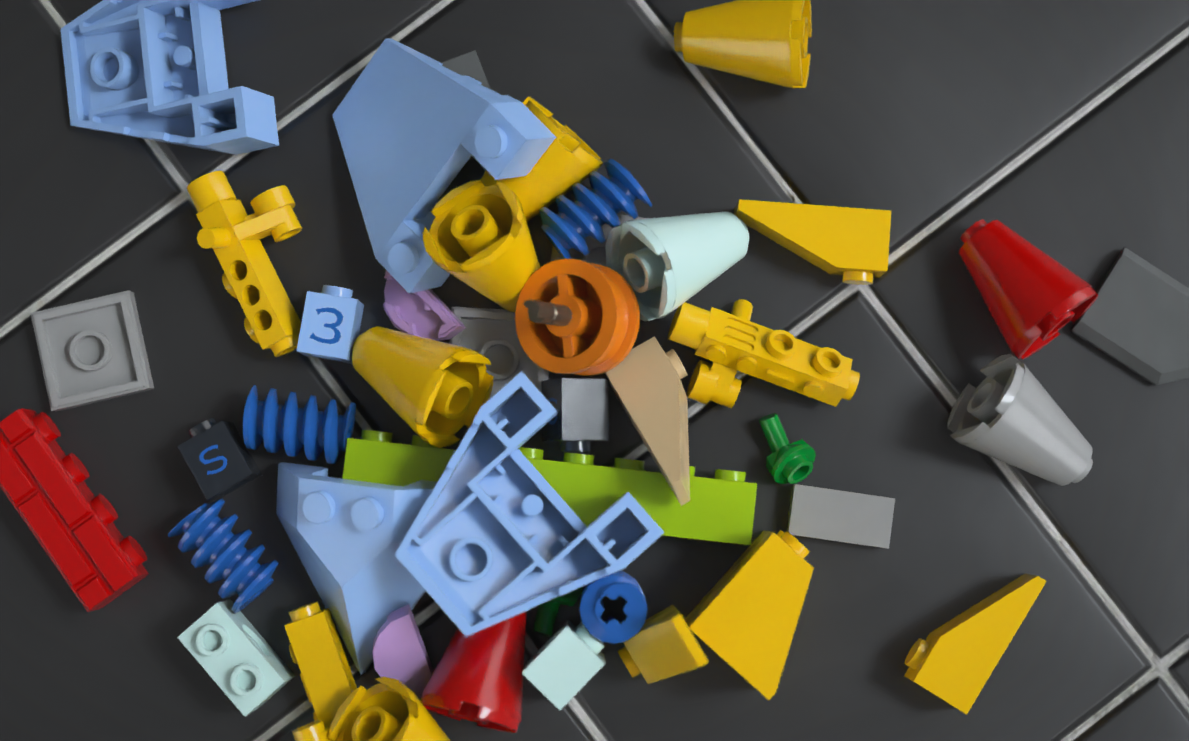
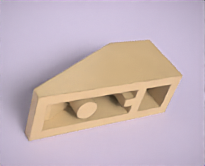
M654 336L631 349L626 358L615 368L605 372V375L609 379V384L682 506L690 501L688 400L680 380L687 376V372L674 349L665 353Z

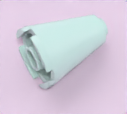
M728 211L628 220L609 232L605 246L606 265L620 273L631 285L637 297L641 320L652 321L654 319H661L669 315L741 260L748 250L749 231L741 219Z

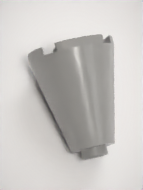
M1006 354L997 357L980 371L987 377L977 388L968 383L952 408L947 422V428L953 432L950 436L964 446L1060 486L1068 485L1071 482L1078 483L1084 479L1093 465V460L1091 459L1092 446L1026 365L1013 355Z

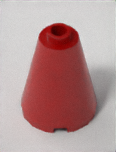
M981 219L970 226L960 237L964 244L960 248L959 254L1011 353H1014L1018 359H1026L1052 342L1060 335L1058 331L1070 320L1073 323L1077 321L1099 297L1098 293L1092 288V285L997 219L989 223Z
M527 611L469 636H465L457 628L421 693L420 702L431 712L458 721L464 719L477 723L476 726L501 732L517 733L522 718L524 677L522 671L524 668Z

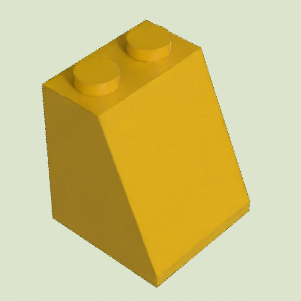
M763 530L684 619L689 629L768 700L777 691L814 569L804 560L810 551L789 532L785 531L784 533L781 530L777 534Z

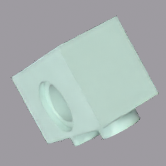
M229 599L216 603L177 638L246 717L262 706L294 678L295 674L242 612L234 613L231 608L234 603Z
M567 620L526 662L522 674L561 710L605 665L604 654L601 652L605 647L603 645L604 642L591 635L582 621L575 627Z

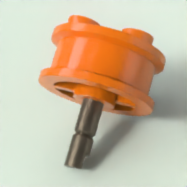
M577 259L555 260L536 270L523 286L515 311L516 332L525 353L541 368L561 374L594 376L615 368L631 351L640 325L639 304L628 281L610 267Z

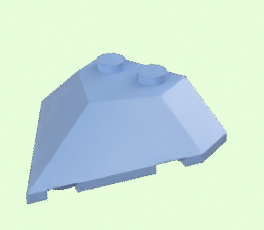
M286 462L278 463L276 514L325 608H329L335 627L360 675H362L374 661L372 653L373 640L378 630L387 621V616L408 604L412 610L426 592L395 556V553L438 482L420 480L402 487L328 477V468Z

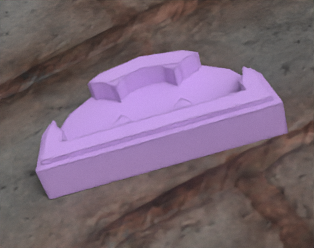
M386 270L384 277L387 279L384 290V311L393 326L401 332L443 341L453 338L466 329L465 325L431 289L409 294Z
M408 604L387 616V621L378 630L373 640L372 653L374 667L380 677L398 679L407 685L417 698H421V693L434 670L412 610Z

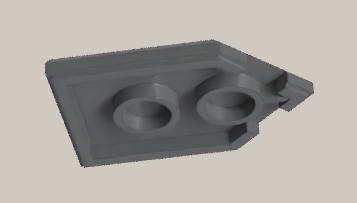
M1124 247L1096 289L1099 297L1075 322L1070 331L1153 385L1188 379L1189 288Z

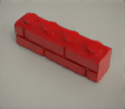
M21 408L0 422V487L86 611L99 610L149 574L142 564L147 560V556L140 544L132 536L129 535L124 538L113 522L118 519V514L107 498L102 494L95 497L84 481L89 478V473L81 460L73 453H69L66 456L55 440L61 436V433L53 420L44 412L37 414L35 410Z

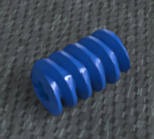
M609 158L604 163L607 178L594 170L589 173L588 179L591 190L577 182L572 185L575 202H572L563 195H558L555 201L559 214H555L546 207L539 209L542 222L541 229L563 259H572L569 251L571 248L576 249L585 256L590 253L586 242V237L588 236L603 244L606 239L602 226L605 223L612 228L620 226L621 222L618 215L620 212H624L634 220L637 219L639 216L635 206L636 200L639 199L649 207H652L649 197L627 168L614 159Z
M254 385L249 392L244 408L242 426L244 443L248 449L256 450L264 440L266 451L275 454L284 443L287 456L296 457L304 446L306 458L314 461L320 457L324 450L327 463L336 464L343 453L346 452L347 438L352 437L356 416V403L351 402L344 415H338L335 399H330L324 412L318 411L316 396L310 395L304 408H299L297 393L290 392L285 403L282 405L278 404L277 389L270 388L264 401L258 400L257 386Z
M221 498L208 504L205 503L191 512L168 533V537H175L184 533L177 547L182 553L197 549L191 560L195 568L211 564L204 577L209 584L225 579L218 591V595L222 599H226L238 594L231 608L234 613H237L253 602L274 582L271 576L279 563L276 560L262 565L258 563L265 547L261 544L248 550L245 548V544L252 532L247 529L237 534L232 533L231 530L239 517L235 513L222 519L219 518L218 514L225 504V501Z
M617 571L586 584L582 592L580 614L582 623L591 635L600 641L614 644L628 641L638 634L646 620L647 605L643 590L636 579L626 572ZM607 595L610 599L615 600L621 595L624 597L622 599L624 612L619 615L617 612L611 611L605 615L603 613L604 601L602 598Z

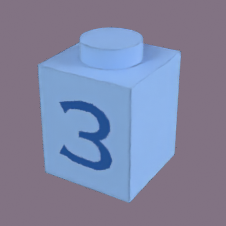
M323 285L322 293L307 291L297 352L304 356L352 363V347L359 336L364 304L358 299L352 298L353 290Z

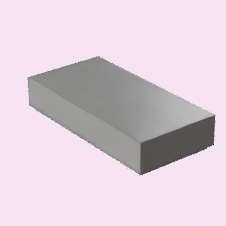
M793 484L787 532L796 536L889 549L895 498Z

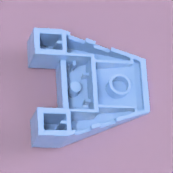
M102 0L61 28L70 125L234 155L279 146L274 97L243 86L230 89L228 86L220 10L258 0Z
M385 38L332 116L375 258L410 294L441 287L450 276V273L439 267L426 252L422 235L424 227L429 231L435 219L430 210L471 155L496 180L527 176L555 140L556 136L521 101L508 95H501L482 86V82L476 79L462 76L443 67V63L391 38Z
M522 371L481 406L431 495L427 498L395 553L400 562L465 636H469L527 611L534 606L624 569L664 533L629 492L624 493L590 525L586 526L520 452L518 448L557 415L556 409Z

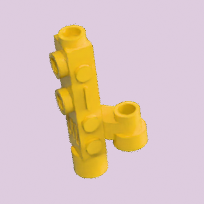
M214 171L195 179L187 186V191L198 211L196 216L203 228L197 234V242L202 248H213L224 270L222 274L223 285L232 297L238 299L246 315L244 327L247 334L253 341L260 344L262 350L271 348L275 357L294 351L298 345L301 322L260 239L272 235L275 242H280L298 234L302 230L293 211L296 203L286 185L277 186L256 196L250 202L255 213L248 215L241 200H237L223 171Z
M736 300L733 303L731 314L714 307L708 311L686 302L677 308L667 339L696 350L695 355L712 361V364L703 360H699L686 393L689 399L703 404L712 401L732 408L737 400L742 380L735 378L737 370L835 407L841 399L851 400L857 389L860 373L851 370L853 359L842 356L833 348H821L799 340L785 330H773L751 322L753 305L747 300Z
M318 601L288 612L291 621L284 625L291 643L289 644L290 655L295 664L298 663L304 689L309 702H312L315 710L313 712L314 722L292 731L295 741H332L328 738L331 723L342 703L357 689L329 608L321 610Z

